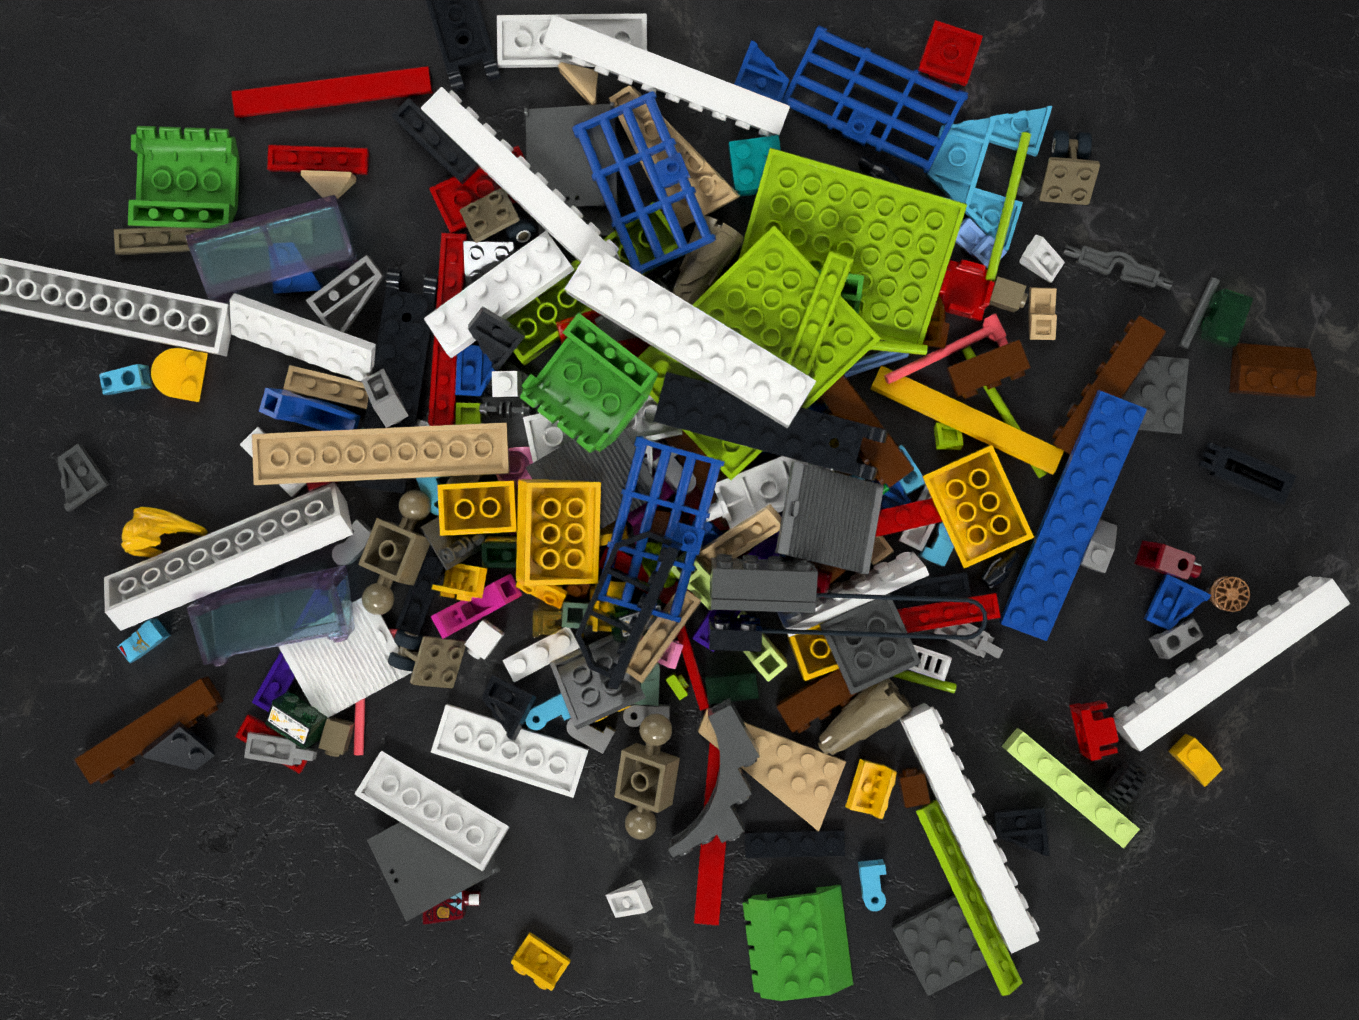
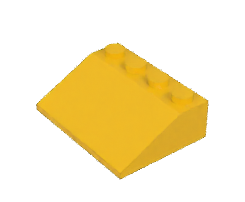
M992 445L986 446L922 476L963 568H967L1034 538Z
M518 479L517 582L524 586L598 584L601 482Z

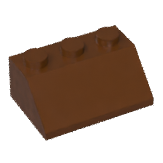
M1233 343L1229 393L1301 399L1315 397L1317 370L1310 349Z

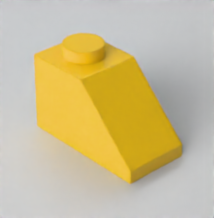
M1185 734L1168 751L1204 787L1223 770L1213 755L1196 738Z

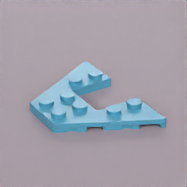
M1052 106L1030 111H1019L1013 114L996 115L980 120L963 121L958 124L953 123L929 173L926 174L950 199L966 203L965 214L994 240L1005 197L975 188L988 144L993 143L1017 151L1021 133L1027 132L1031 134L1027 154L1036 157ZM946 125L940 127L938 138H940ZM1017 200L1014 203L1003 247L1006 252L1009 250L1023 202Z

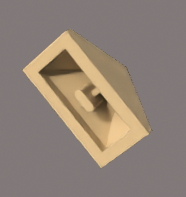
M561 62L558 68L565 79L589 105H597L598 72H595L593 69Z
M301 170V176L330 206L356 183V176L351 172Z

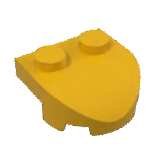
M172 348L162 352L155 358L152 364V382L162 394L168 397L199 402L208 353L183 348Z

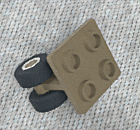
M1055 131L1051 144V157L1048 160L1039 195L1040 201L1088 205L1090 203L1100 168L1099 161L1089 160L1092 147V136L1090 133L1079 132L1075 139H1069L1067 131Z
M502 188L460 209V213L475 243L506 228L507 238L509 241H514L515 247H524L537 237V229L534 223L527 218L529 213L519 204L512 205L506 191Z
M401 629L396 631L394 642L400 648L398 653H390L388 658L389 665L400 670L413 671L410 683L413 685L441 688L454 687L466 647L464 645L465 641L423 636L421 634L418 636Z

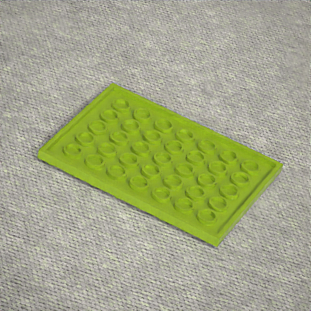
M770 147L739 259L773 226L786 237L815 269H823L829 250L852 258L854 262L849 273L864 275L858 315L874 330L881 340L922 345L967 204Z
M773 226L692 305L786 362L820 273ZM841 296L809 377L816 380V383L801 406L806 409L881 339ZM652 345L638 357L658 373L650 392V396L657 403L659 402L666 372L712 383ZM683 430L708 457L725 461L724 466H721L720 470L730 480L736 477L762 452V450Z

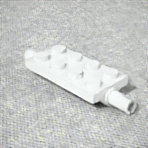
M781 456L741 472L732 480L727 478L717 482L714 490L718 499H716L715 503L710 504L708 512L711 514L709 518H706V522L722 516L726 518L730 529H732L769 504L778 513L783 511L792 461L831 472L836 470Z

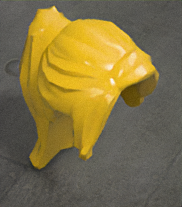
M139 507L134 509L133 519L128 521L122 530L123 542L121 546L125 552L131 555L152 558L162 554L161 550L152 548V546H157L161 543L160 536L162 534L188 532L205 536L207 530L172 512L151 507Z

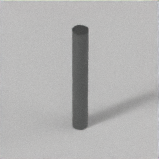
M1210 278L1179 343L1180 347L1184 349L1189 348L1220 283L1219 279Z

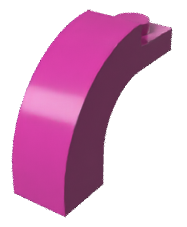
M509 574L486 586L482 598L472 597L471 602L461 600L431 616L442 639L521 597L522 593L519 588L515 587L516 582L512 575Z

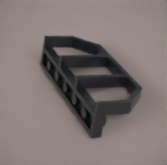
M651 529L615 543L576 633V638L588 668L610 678L608 686L616 690L624 680L625 673L645 632L644 630L663 591L678 553L683 546L682 543ZM647 537L669 546L668 548L663 547L657 560L661 562L659 570H653L648 583L612 567L621 547ZM609 574L648 592V595L642 594L637 605L641 609L638 617L633 616L630 623L594 608ZM591 615L630 633L628 640L623 639L617 653L621 655L618 663L613 662L610 669L595 662L583 633Z

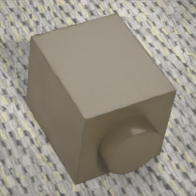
M996 277L989 305L1013 313L1019 310V307L1023 308L1028 296L1027 293H1024L1026 285Z
M334 716L326 719L319 748L325 750V754L339 757L340 754L343 755L348 752L355 722Z

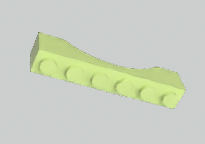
M687 552L682 553L676 560L684 562ZM695 558L694 565L696 568L691 573L687 589L710 610V572ZM673 566L671 571L679 579L682 568ZM741 611L737 618H740V615H744L747 613L745 611ZM762 633L761 652L743 651L768 682L788 666L787 659L764 633Z
M1016 728L1001 746L1122 848L1140 830L1019 728Z

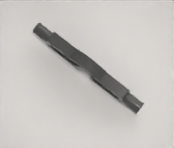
M1068 244L1064 247L1063 255L1077 258V264L1089 267L1103 275H1109L1115 263H1119L1122 267L1120 275L1122 281L1139 284L1148 288H1153L1157 285L1170 290L1173 280L1159 276V270L1138 264L1134 258L1126 253L1118 251L1105 253L1087 246L1078 249Z

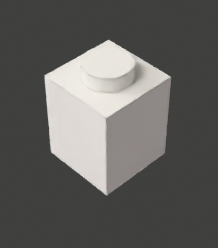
M492 371V397H520L522 394V372Z
M484 619L464 645L468 647L467 652L478 660L480 657L486 659L505 633Z

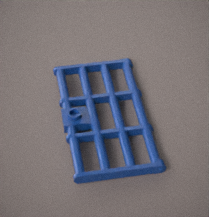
M818 25L781 103L828 125V129L832 130L834 128L843 132L842 136L863 146L867 143L875 147L876 151L881 152L882 150L923 169V172L928 174L961 106L968 99V93L960 89L959 91L919 74L920 71L916 69L914 71L871 52V49L868 47L864 49L827 32L826 28ZM822 40L861 58L855 71L813 53L818 41ZM868 61L909 80L904 92L900 93L861 75L860 72L865 62ZM810 62L849 80L844 93H840L803 76L802 73L807 63ZM855 83L897 102L898 104L893 115H888L849 97ZM914 83L957 102L952 114H946L909 97L908 95ZM796 85L803 86L837 102L838 105L833 115L826 114L792 98L791 96ZM844 106L854 110L848 123L838 119ZM903 106L945 124L946 126L940 138L897 119ZM877 121L887 125L881 138L871 134ZM892 128L935 147L929 160L887 142L886 140Z
M654 91L590 120L579 123L572 128L575 137L579 138L593 172L591 175L592 179L597 182L613 221L611 226L617 231L630 263V268L640 274L716 240L715 235L711 234L695 196L696 189L689 182L691 177L680 152L677 153L675 148L676 141L674 138H671L655 100L657 96ZM644 104L649 109L662 143L650 148L647 147L633 113V109ZM622 114L639 153L626 159L609 121ZM601 125L616 162L604 169L601 168L587 130ZM666 150L668 158L654 164L652 156ZM640 161H643L659 200L647 207L643 204L628 167ZM617 171L621 174L635 208V212L621 217L606 180V176ZM679 183L682 191L668 197L665 188ZM684 198L688 203L702 237L690 244L685 239L671 205ZM660 209L664 212L679 248L665 255L648 214ZM639 219L655 257L654 260L642 265L625 226Z
M636 436L634 443L636 449L625 489L622 488L621 491L623 497L612 538L607 543L609 549L604 568L615 543L622 540L633 497L648 501L639 533L651 529L657 504L672 508L665 536L682 543L681 550L687 553L684 562L675 560L673 565L682 568L670 613L654 608L652 615L681 622L682 617L680 613L691 573L696 568L694 565L696 555L700 554L706 533V529H704L706 518L710 517L711 513L708 511L720 468L724 466L725 461L654 442L643 436ZM647 446L661 449L650 495L635 492ZM671 453L686 456L674 503L659 499ZM696 459L711 463L699 509L684 506ZM682 511L697 515L694 526L679 522ZM648 537L637 541L635 548L623 546L619 549L620 551L633 554L628 572L633 577L638 578L643 557L655 561L658 560L659 555L645 551ZM663 543V544H662V547H661V551H662L663 547L668 548L669 546ZM657 562L655 571L659 570L661 562ZM609 574L597 601H606L640 611L641 609L637 607L638 604L631 602L635 586L630 583H625L621 599L607 595L612 577Z

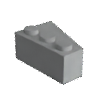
M366 255L306 301L325 326L346 333L384 278V274L371 257Z

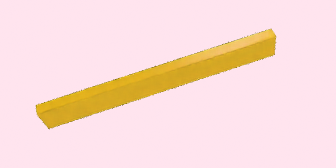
M884 366L880 367L870 388L871 390L977 440L992 445L994 448L1052 475L1055 473L1064 450L910 378L903 377L887 384L884 375L892 372V370Z

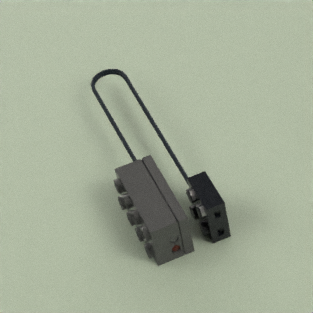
M718 554L717 558L711 557L709 598L712 610L815 613L816 597L968 602L980 608L983 621L979 629L972 634L946 635L761 628L760 620L753 615L744 614L740 615V618H729L728 614H715L714 617L708 618L709 650L761 652L762 633L967 640L980 635L987 624V612L983 605L970 598L817 593L818 572L812 561L795 557L794 560H783L784 558L781 556H769L768 559H758V556L743 555L741 559L732 558V555Z

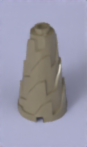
M704 216L711 234L715 235L716 240L685 255L673 290V294L691 305L716 282L724 267L729 265L744 241L743 236L725 223L722 226L716 224L717 219L709 216ZM697 225L688 244L702 238Z
M890 678L859 691L858 695L841 709V713L819 736L818 746L826 755L829 753L834 755L860 740L867 739L878 730L887 728L903 716L908 715L912 711L911 705L905 696L899 693V688Z

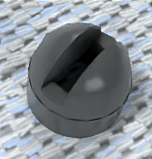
M1021 175L1017 194L1022 197H1028L1035 191L1037 184L1030 177Z

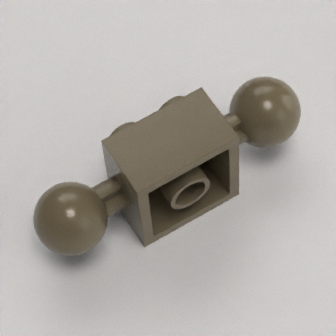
M420 490L407 491L400 498L399 511L403 516L400 525L376 518L358 565L380 574L377 583L369 585L362 594L363 607L373 615L385 614L392 608L394 594L390 588L393 580L398 583L414 586L430 546L425 536L413 531L416 522L425 519L431 510L429 497Z
M650 714L641 722L640 735L646 742V746L635 743L621 752L615 798L636 805V808L631 810L626 816L625 828L631 837L639 840L647 839L655 832L657 820L653 812L659 813L673 804L680 758L660 751L661 745L665 744L672 734L671 723L662 714Z

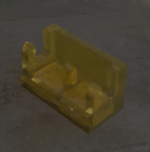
M536 609L533 611V637L552 635L562 629L560 625H553L556 623L555 620L561 619L563 609Z

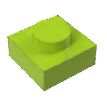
M456 403L455 425L482 424V414L479 411L480 404L482 403Z
M943 423L935 424L936 449H962V432Z
M673 672L666 677V681L679 700L688 695L686 689L689 685L682 674L677 676Z

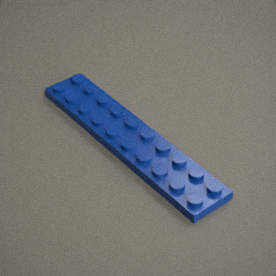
M1097 391L1001 615L1000 624L1047 641L1145 416L1146 408L1103 391Z

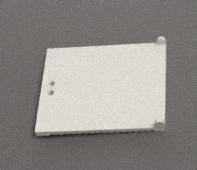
M362 598L277 643L320 722L412 673V671L400 670L388 664L390 653H398L399 646L394 642V637L383 617L366 611L362 604Z

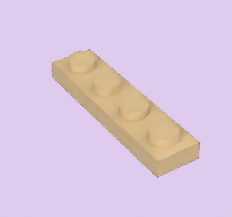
M289 365L284 390L367 410L368 395L362 382Z
M769 504L702 547L700 554L696 555V558L711 572V557L717 558L718 554L732 555V558H737L778 532L782 517Z
M686 591L680 613L682 617L681 622L658 617L639 642L626 673L640 683H643L699 606L701 600L689 591ZM675 594L663 609L664 612L670 613Z

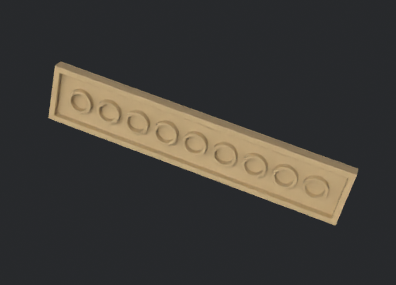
M507 423L252 434L254 485L510 474Z

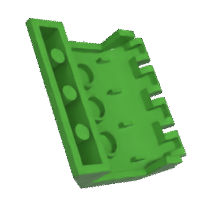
M137 126V133L135 135L131 134V150L138 154L136 200H129L128 225L230 230L238 210L240 159L236 139L230 136L229 129L210 128V136H208L206 128L185 127L183 135L181 127L160 126L158 134L156 126Z
M577 313L563 331L567 339L537 377L530 374L522 384L523 389L520 398L532 408L540 405L537 412L554 424L559 420L557 427L572 439L579 436L576 442L589 453L595 449L601 452L619 437L647 401L658 373L580 313Z
M841 885L816 888V893L768 899L767 894L753 895L748 901L743 902L744 918L746 921H751V923L745 925L748 945L754 946V948L749 949L751 970H757V973L752 974L754 992L760 993L761 998L786 1001L826 996L853 985Z

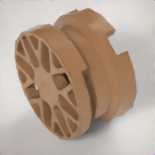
M1219 577L1209 589L1212 604L1224 611H1240L1247 605L1250 599L1248 585L1245 581L1236 577Z

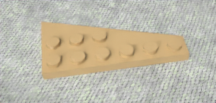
M629 85L609 99L611 102H614L616 108L642 95L633 86ZM644 104L633 109L647 147L650 148L662 143L647 105ZM622 114L618 118L637 154L639 151ZM663 117L671 138H674L676 141L675 148L677 153H681L691 177L689 182L696 189L695 196L703 215L707 216L740 197L720 174ZM666 150L652 156L654 164L668 158ZM640 161V163H641V165H642V167H643V169H644V171H645V173H646V175H647V177H648V179H649V181H650V178H649L648 173H647V171H646V168H645V166H644V164H643V161ZM679 183L665 188L668 197L682 191ZM685 198L671 204L681 229L695 223Z
M707 708L699 725L698 733L719 749L716 734L708 718L709 708ZM744 722L759 748L760 757L757 758L753 765L749 767L742 766L741 768L819 831L846 761L830 754L826 755L822 751Z

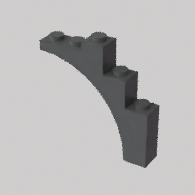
M730 698L708 709V718L716 734L720 751L717 781L709 801L699 816L686 829L668 840V851L672 857L677 855L684 856L691 852L696 845L700 843L704 845L711 842L716 835H718L723 843L727 840H736L744 832L743 821L733 804H742L752 795L751 785L741 767L753 765L757 758L760 757L759 748Z

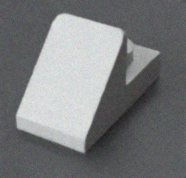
M1038 235L1034 236L1019 261L1021 265L1052 283L1065 263L1044 237Z
M641 880L606 894L615 918L646 913L653 908Z

